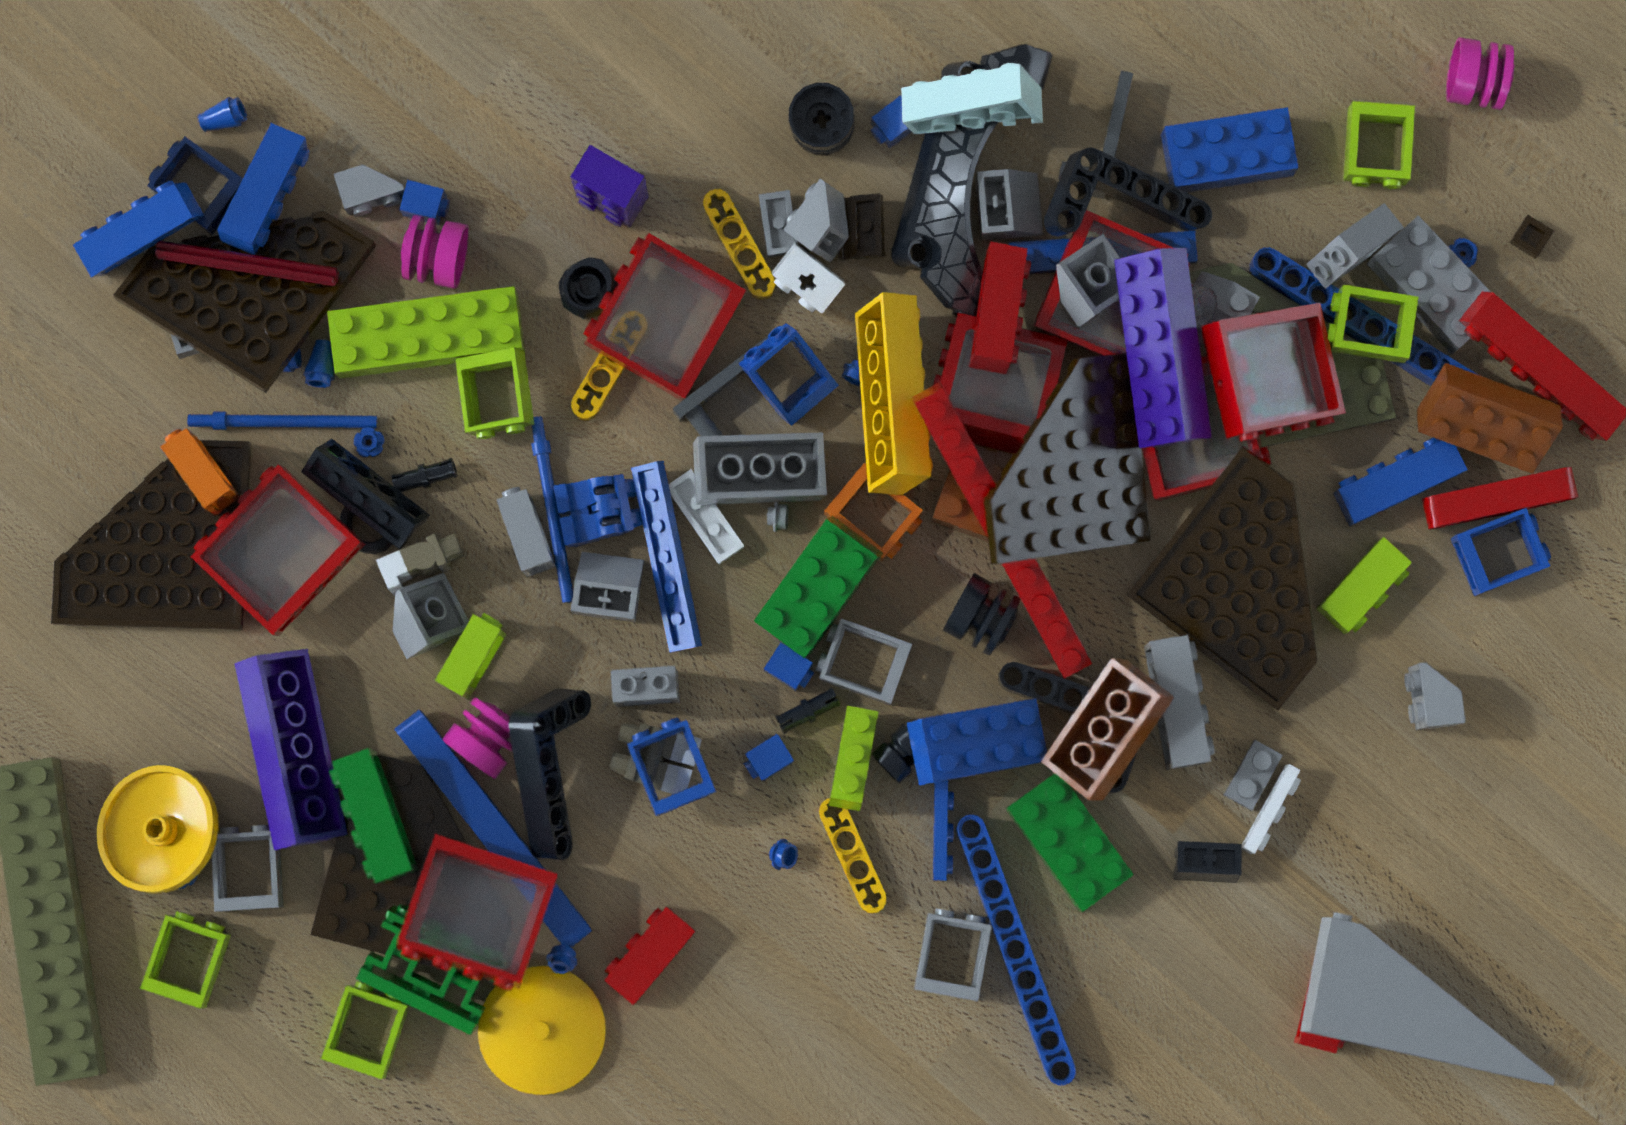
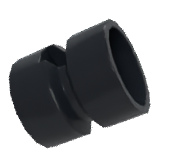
M902 724L891 734L890 743L883 742L871 753L883 769L899 784L912 772L911 766L915 764L908 728L905 724Z

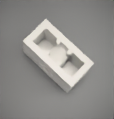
M796 242L772 271L773 276L776 277L774 283L786 293L792 290L801 297L798 302L812 313L815 309L823 313L845 286L842 278ZM810 273L813 274L812 281L814 284L812 287L809 284L802 287L801 274L806 277Z

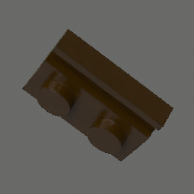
M876 193L845 197L849 238L838 251V259L845 261L846 259L856 260L885 257L883 195Z

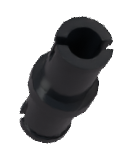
M449 458L448 460L427 466L425 463H422L416 469L396 475L393 474L391 477L393 486L400 492H405L422 486L425 489L430 488L432 483L453 477L456 478L458 474L453 458Z
M830 688L808 701L803 699L799 701L800 705L780 715H776L775 718L780 723L779 726L782 732L786 734L788 731L808 721L813 723L819 715L841 706L839 700L836 699L837 695L834 690Z

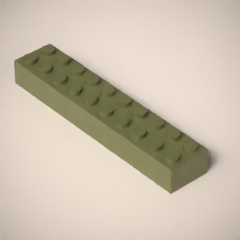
M50 757L0 766V850L35 1086L106 1074V1061L61 761L58 758Z

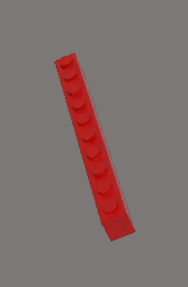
M939 382L912 398L988 538L984 499L990 490L995 489L996 483L943 385ZM1037 559L1002 563L1064 679L1091 665V659Z

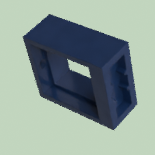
M184 136L180 142L176 141L170 147L167 153L168 158L164 164L157 166L151 172L148 178L150 182L147 187L154 194H158L156 188L171 181L191 154L200 159L228 180L205 210L204 216L194 221L195 224L213 235L218 229L243 178Z

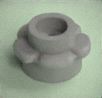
M775 502L774 507H768L767 525L773 526L774 532H777L778 529L787 530L788 505Z

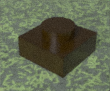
M1527 215L1509 243L1536 259L1554 230Z

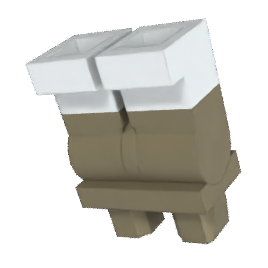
M433 534L426 537L427 542L413 544L377 559L376 562L388 590L395 595L396 590L404 587L402 583L420 575H434L439 569L442 573L451 570L449 562L464 556L455 535L452 534L438 540L436 535Z
M640 723V726L622 724L617 740L631 743L633 742L631 736L649 729L650 733L653 734L662 729ZM679 733L639 750L655 789L673 795L688 788L693 770L664 762V759L694 767L695 760L684 734ZM694 737L698 748H700L702 739ZM613 752L609 768L625 775L624 779L643 785L632 756L629 757Z

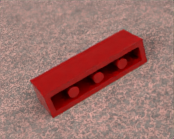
M990 242L984 260L969 368L1006 374L1010 365L1017 362L1019 346L1014 345L1015 335L1020 336L1023 325V317H1018L1019 307L1024 308L1027 296V289L1022 288L1023 279H1028L1031 268V261L1026 260L1028 248L997 242Z

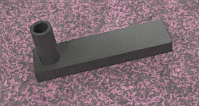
M1122 70L1118 78L1102 152L1113 157L1116 154L1133 73ZM1062 161L1058 177L1059 180L1066 165L1065 161ZM1083 166L1085 170H1089V167ZM1109 170V174H1108L1109 179H1110L1112 170ZM1095 188L1092 197L1104 199L1106 193Z
M768 336L761 340L759 343H757L755 346H760L765 340L768 339ZM746 353L672 408L673 413L680 422L687 418L700 436H723L722 432L701 406L745 373L739 363L744 359Z

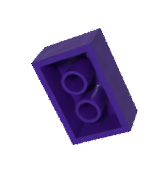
M592 145L588 146L570 176L576 197L579 198L578 203L592 212L595 209L602 211L606 214L605 219L618 227L624 224L630 228L649 197L644 175Z

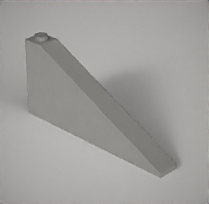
M1334 912L1333 917H1322L1300 1031L1535 1083L1554 1085L1555 1079L1363 924L1352 922L1353 916Z

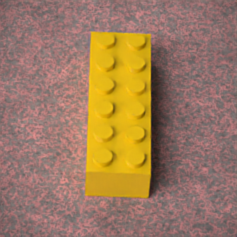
M882 292L855 313L868 493L903 495L931 477L933 462L929 455L930 431L912 398L924 391L925 369L922 367L921 357L923 341L919 333L920 309L917 307L916 295Z

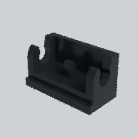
M1177 842L1174 858H1176L1174 880L1238 882L1242 874V844Z

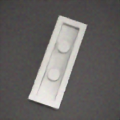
M691 469L669 484L671 497L718 565L745 548L716 504L696 505L695 474Z
M1290 764L1284 766L1242 843V850L1249 854H1255L1257 849L1261 852L1263 851L1271 836L1267 833L1271 823L1277 824L1286 809L1282 805L1287 794L1292 796L1301 782V779L1297 778L1300 772L1298 768Z

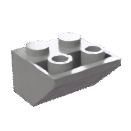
M1012 169L978 171L976 173L975 185L981 241L1043 235L1037 173Z
M819 179L817 183L812 184L808 188L805 200L799 209L791 212L787 218V225L784 231L812 252L831 262L849 238L844 194L822 179Z
M582 552L575 578L571 612L575 615L636 623L644 560Z
M1426 662L1408 667L1409 673L1404 675L1406 691L1411 692L1412 705L1408 706L1410 723H1415L1416 730L1451 727L1466 723L1462 691Z

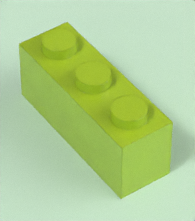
M1383 537L1374 544L1316 610L1343 634L1348 633L1350 630L1356 633L1368 620L1364 616L1372 606L1377 610L1389 597L1385 593L1393 583L1399 586L1410 574L1406 568L1412 562Z
M847 706L829 806L854 811L861 810L879 711Z

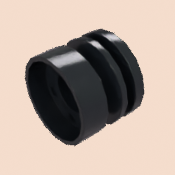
M813 83L803 87L793 97L789 107V124L795 141L805 151L815 155L833 154L840 151L850 141L855 126L854 109L849 97L841 88L830 83ZM824 115L826 120L831 119V121L826 122V128H820L818 123L814 124V122L818 121V116Z
M973 573L943 631L959 640L969 630L976 632L972 641V647L976 648L981 638L985 637L989 641L983 653L990 656L992 651L1003 643L1017 617L1021 598L1014 595L1008 607L1001 604L1007 590L1002 589L992 599L988 596L992 582Z

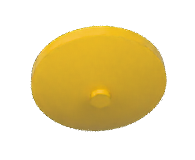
M157 765L145 767L131 773L114 787L105 800L99 815L97 845L104 866L118 882L144 893H166L186 885L206 866L217 842L219 822L214 799L207 787L198 778L175 767Z
M549 966L529 967L526 970L520 989L513 987L512 991H508L495 986L483 1004L486 1008L478 1023V1041L483 1058L490 1070L503 1083L518 1091L534 1095H547L567 1090L583 1080L592 1071L602 1054L606 1039V1020L602 1005L590 986L571 972L559 974L552 971Z

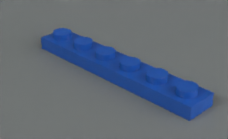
M1195 231L1143 234L1173 248H1186L1187 254H1189L1187 257L1190 264L1197 263ZM1086 237L1082 247L1097 237ZM1069 239L1009 242L1008 245L1028 248L1026 260L1031 261L1029 274L1055 273L1056 265L1060 263ZM1107 239L1120 258L1140 254L1133 249Z
M655 461L632 467L631 471L669 653L702 646L664 461Z

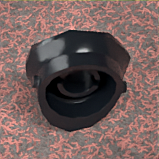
M589 257L571 265L564 271L559 281V292L563 307L582 319L599 316L602 309L598 306L607 291L613 293L618 284L614 280L615 275L602 259Z

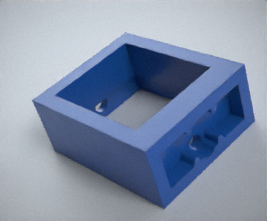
M787 323L773 329L769 333L768 339L760 346H755L747 351L744 359L739 363L778 415L791 426L839 386L797 330ZM791 341L815 374L781 403L756 370Z
M1527 508L1450 538L1474 596L1550 567V551L1544 542H1540L1536 532L1539 531L1538 522L1533 513H1528ZM1516 522L1533 565L1489 582L1471 538Z
M679 717L662 723L663 729L653 734L648 729L631 736L633 742L627 744L657 817L716 793L688 721L680 722ZM683 732L703 783L659 800L639 750Z

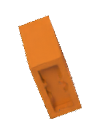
M187 428L183 431L177 429L164 439L166 443L160 446L204 509L216 516L240 498L238 492L203 443Z
M864 462L824 510V515L828 518L831 516L835 517L883 552L879 558L880 561H883L887 556L893 559L903 546L899 542L907 532L912 535L922 524L923 520L919 517L922 515L923 510L904 494H888L909 511L910 514L883 547L875 543L841 515L867 483V469Z

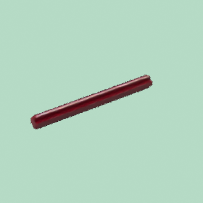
M158 241L155 248L157 258L168 261L335 286L339 277V272L335 267L167 241Z

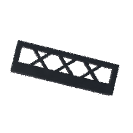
M330 439L315 448L301 471L306 477L399 549L405 546L415 529L424 524L430 514L334 439Z

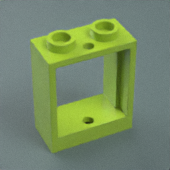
M1352 101L1347 113L1343 181L1352 182V186L1368 187L1371 183L1383 184L1385 189H1401L1402 186L1409 182L1411 179L1415 106ZM1359 121L1403 125L1400 170L1357 167Z
M1343 285L1338 293H1333L1330 310L1335 312L1334 324L1329 323L1327 328L1331 351L1405 363L1410 359L1419 296ZM1349 297L1400 305L1394 348L1343 340Z
M513 347L455 358L465 433L475 435L477 439L482 440L494 438L495 432L506 430V434H517L525 432L524 427L535 425L525 351ZM512 366L519 417L482 423L475 373Z
M483 613L481 618L473 614L435 681L469 700L507 635L501 630L503 624Z
M176 911L175 916L165 915L140 989L200 1009L207 1008L231 934L223 932L225 926L206 921L205 926L193 922L195 916ZM176 926L218 940L200 992L158 978Z
M356 981L355 986L346 985L321 1060L384 1079L387 1076L410 1005L387 994L383 996L374 993L373 987ZM355 996L398 1010L381 1062L337 1048Z

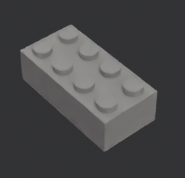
M1419 215L1367 263L1393 293L1419 296L1416 317L1451 354L1455 353L1470 339L1464 332L1466 327L1459 322V319L1482 291H1491Z
M823 432L698 436L693 442L696 505L820 501L827 495Z
M1188 635L1150 641L1144 646L1149 677L1175 697L1158 721L1166 770L1208 763L1211 761L1210 756L1214 755L1215 751L1212 736H1206L1205 724L1209 723L1206 704L1201 705L1199 692H1203V683L1200 673H1195L1193 662L1197 660L1195 642H1189Z

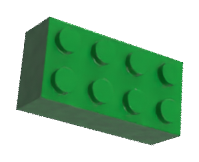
M835 517L827 518L754 619V622L805 659L816 648L883 552Z
M367 748L332 761L334 769L330 770V775L336 789L340 788L345 797L344 800H341V806L346 818H351L354 822L356 830L351 832L357 849L361 848L364 850L367 860L362 861L368 879H373L378 884H384L419 871L377 751Z
M1054 773L1005 808L1079 912L1085 911L1134 875L1070 785Z

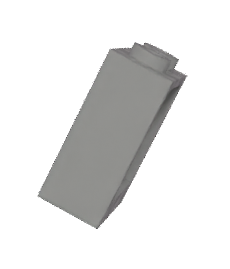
M1383 203L1339 234L1306 265L1326 289L1370 258L1404 227L1386 204Z
M514 487L502 492L503 497L496 499L523 574L526 577H530L555 568V561L534 502L527 489L520 490V487Z
M842 618L839 625L832 623L826 640L832 643L828 655L821 654L815 670L821 672L819 680L891 705L912 644ZM845 631L897 649L882 693L830 674Z
M675 666L611 670L612 699L617 707L680 703L678 671Z
M269 825L251 826V832L239 833V827L219 828L220 834L217 836V842L212 853L214 912L283 907L281 850H274ZM269 840L272 895L227 898L225 843Z
M935 908V914H927L914 989L978 1001L992 925L985 924V917L967 914L966 920L953 918V911ZM935 923L981 931L971 986L925 978Z

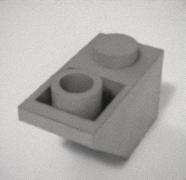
M364 164L333 174L344 209L348 215L354 214L355 217L364 216L371 213L373 207L380 205L391 207L402 201L401 198H403L405 190L402 183Z

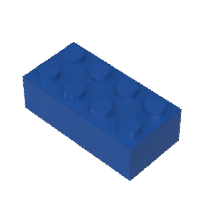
M1288 107L1165 126L1161 133L1169 184L1186 193L1291 177L1298 170Z
M1036 698L921 718L907 723L919 786L1042 763L1041 761L1047 754Z

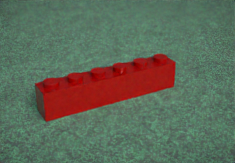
M1482 291L1459 319V322L1466 327L1464 332L1476 342L1481 340L1489 347L1487 352L1499 362L1503 360L1512 367L1510 372L1519 380L1530 382L1535 387L1533 392L1539 398L1547 401L1550 400L1560 405L1561 416L1567 421H1575L1580 426L1578 431L1591 441L1594 439L1607 441L1626 418V407L1494 292Z

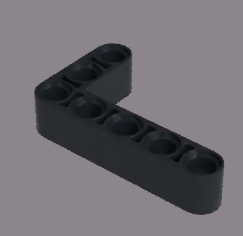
M1089 147L1074 152L1069 156L1046 212L1044 226L1047 232L1053 236H1063L1076 231L1081 225L1095 188L1182 231H1193L1206 227L1212 219V210L1205 201L1096 148ZM1083 156L1089 161L1088 171L1081 164ZM1109 170L1114 171L1117 180L1115 184L1109 179ZM1137 183L1143 187L1142 197L1136 192ZM1071 185H1074L1078 190L1077 199H1074L1070 194ZM1164 196H1166L1170 201L1169 210H1167L1163 205ZM1191 209L1194 210L1197 215L1196 223H1194L1190 219L1189 214ZM1060 213L1066 217L1067 225L1065 228L1059 223L1058 217Z
M1018 662L1007 663L998 673L999 685L1007 692L1027 699L1036 698L1038 703L1072 715L1079 705L1071 707L1066 704L1064 700L1066 691H1077L1082 702L1091 689ZM1006 670H1018L1021 674V682L1015 686L1009 685L1004 678ZM1044 679L1050 683L1051 692L1049 695L1040 696L1035 692L1034 684L1037 680ZM1137 753L1121 774L1118 786L1112 788L1108 794L1117 793L1125 787Z
M555 689L515 710L509 719V733L532 854L538 858L566 860L572 852L573 840L554 734L584 719L589 714L591 698L588 692L584 690Z

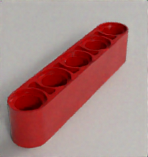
M1564 467L1422 498L1428 529L1432 530L1509 514L1524 508L1528 510L1579 498L1572 467Z

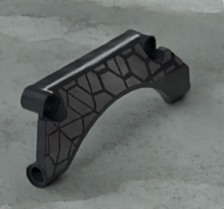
M1019 44L983 55L980 65L972 61L947 64L941 72L940 80L948 75L960 76V72L961 75H967L977 69L991 70L1000 68L1006 63L1020 64L1042 90L1045 86L1053 55L1046 50L1035 48L1028 44ZM996 121L985 122L984 128L979 129L967 128L959 124L956 125L955 131L925 133L895 241L891 249L892 260L897 266L916 267L922 270L920 275L922 281L945 308L953 310L952 315L956 317L958 312L975 317L977 315L983 270L980 266L972 237L970 197L979 156L989 135L998 124Z

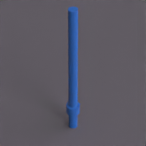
M213 411V414H188L187 423L188 427H213V430H227V427L377 428L378 420L377 416L227 415L226 411Z
M538 416L534 417L535 425L531 426L534 440L531 446L533 456L537 457L562 603L572 602L573 588L559 519L560 514L558 513L553 488L554 481L549 454L552 451L550 440H546L543 418Z

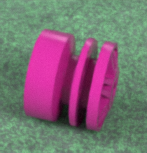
M1459 37L1456 40L1450 60L1446 84V101L1469 105L1474 93L1478 92V104L1480 107L1485 108L1490 100L1492 109L1501 110L1510 92L1514 77L1513 46L1503 44L1499 51L1498 44L1491 42L1485 55H1482L1480 40Z
M416 214L413 215L402 243V278L411 281L417 270L418 282L424 283L430 270H433L434 284L436 286L456 289L461 280L466 259L469 237L468 224L446 221L441 232L437 233L435 218L430 217L424 228V217Z
M474 696L470 703L481 711L480 714L475 717L465 709L462 714L471 723L470 727L466 729L454 723L442 740L469 762L496 780L508 764L499 753L500 749L503 747L513 752L512 744L507 741L510 737L508 724L510 716L494 704L481 701Z

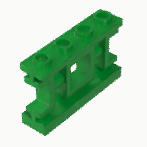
M402 904L399 906L393 905L387 911L386 918L381 927L395 933L384 957L372 951L367 955L365 963L360 968L356 979L471 1035L477 1029L486 1008L472 1001L481 981L465 977L462 973L458 972V969L453 967L448 971L442 985L415 973L420 960L416 961L401 955L402 951L397 949V940L409 907ZM430 918L427 921L424 920L420 934L424 935V937L420 940V943L461 957L467 956L479 963L501 970L506 967L508 961L502 958L503 954L500 951L491 947L483 949L473 944L474 940L463 933H456L455 935L445 930V925L437 920ZM394 955L410 962L403 978L386 970L390 966ZM451 983L467 990L460 1006L444 999Z

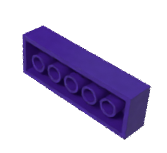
M1161 248L1114 260L1139 448L1162 447L1212 438L1186 248Z
M308 649L256 655L234 663L274 850L324 842L348 835L338 788L336 789L330 775V770H333V764Z

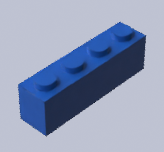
M273 123L270 124L217 229L221 242L253 255L256 254L259 246H265L270 234L268 228L272 220L276 221L279 218L283 209V203L281 202L286 193L290 194L297 179L295 174L299 166L304 167L309 158L310 150H308L304 136Z
M173 180L168 181L156 188L158 194L148 198V196H144L132 202L130 205L133 209L123 214L122 211H119L105 219L107 224L98 229L97 226H94L80 234L82 239L74 243L73 246L90 277L104 276L156 245L158 241L166 239L203 217L204 214L187 183H174Z
M1431 438L1423 442L1425 448L1416 453L1410 448L1394 456L1397 462L1385 466L1384 462L1378 463L1368 468L1367 472L1369 475L1359 480L1356 475H1353L1339 482L1340 489L1336 490L1333 494L1349 527L1467 471L1468 469L1457 447L1439 439Z

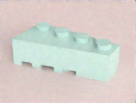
M1006 63L996 69H977L972 71L971 74L962 76L948 75L944 76L942 80L932 82L919 81L915 82L912 86L902 88V120L914 134L955 131L956 125L959 124L963 127L979 129L984 128L985 122L993 121L1003 122V126L1016 125V119L1031 118V124L1043 123L1041 87L1020 64Z

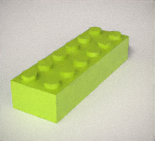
M515 286L327 311L334 373L339 379L456 363L455 358L513 347L525 351L518 293Z

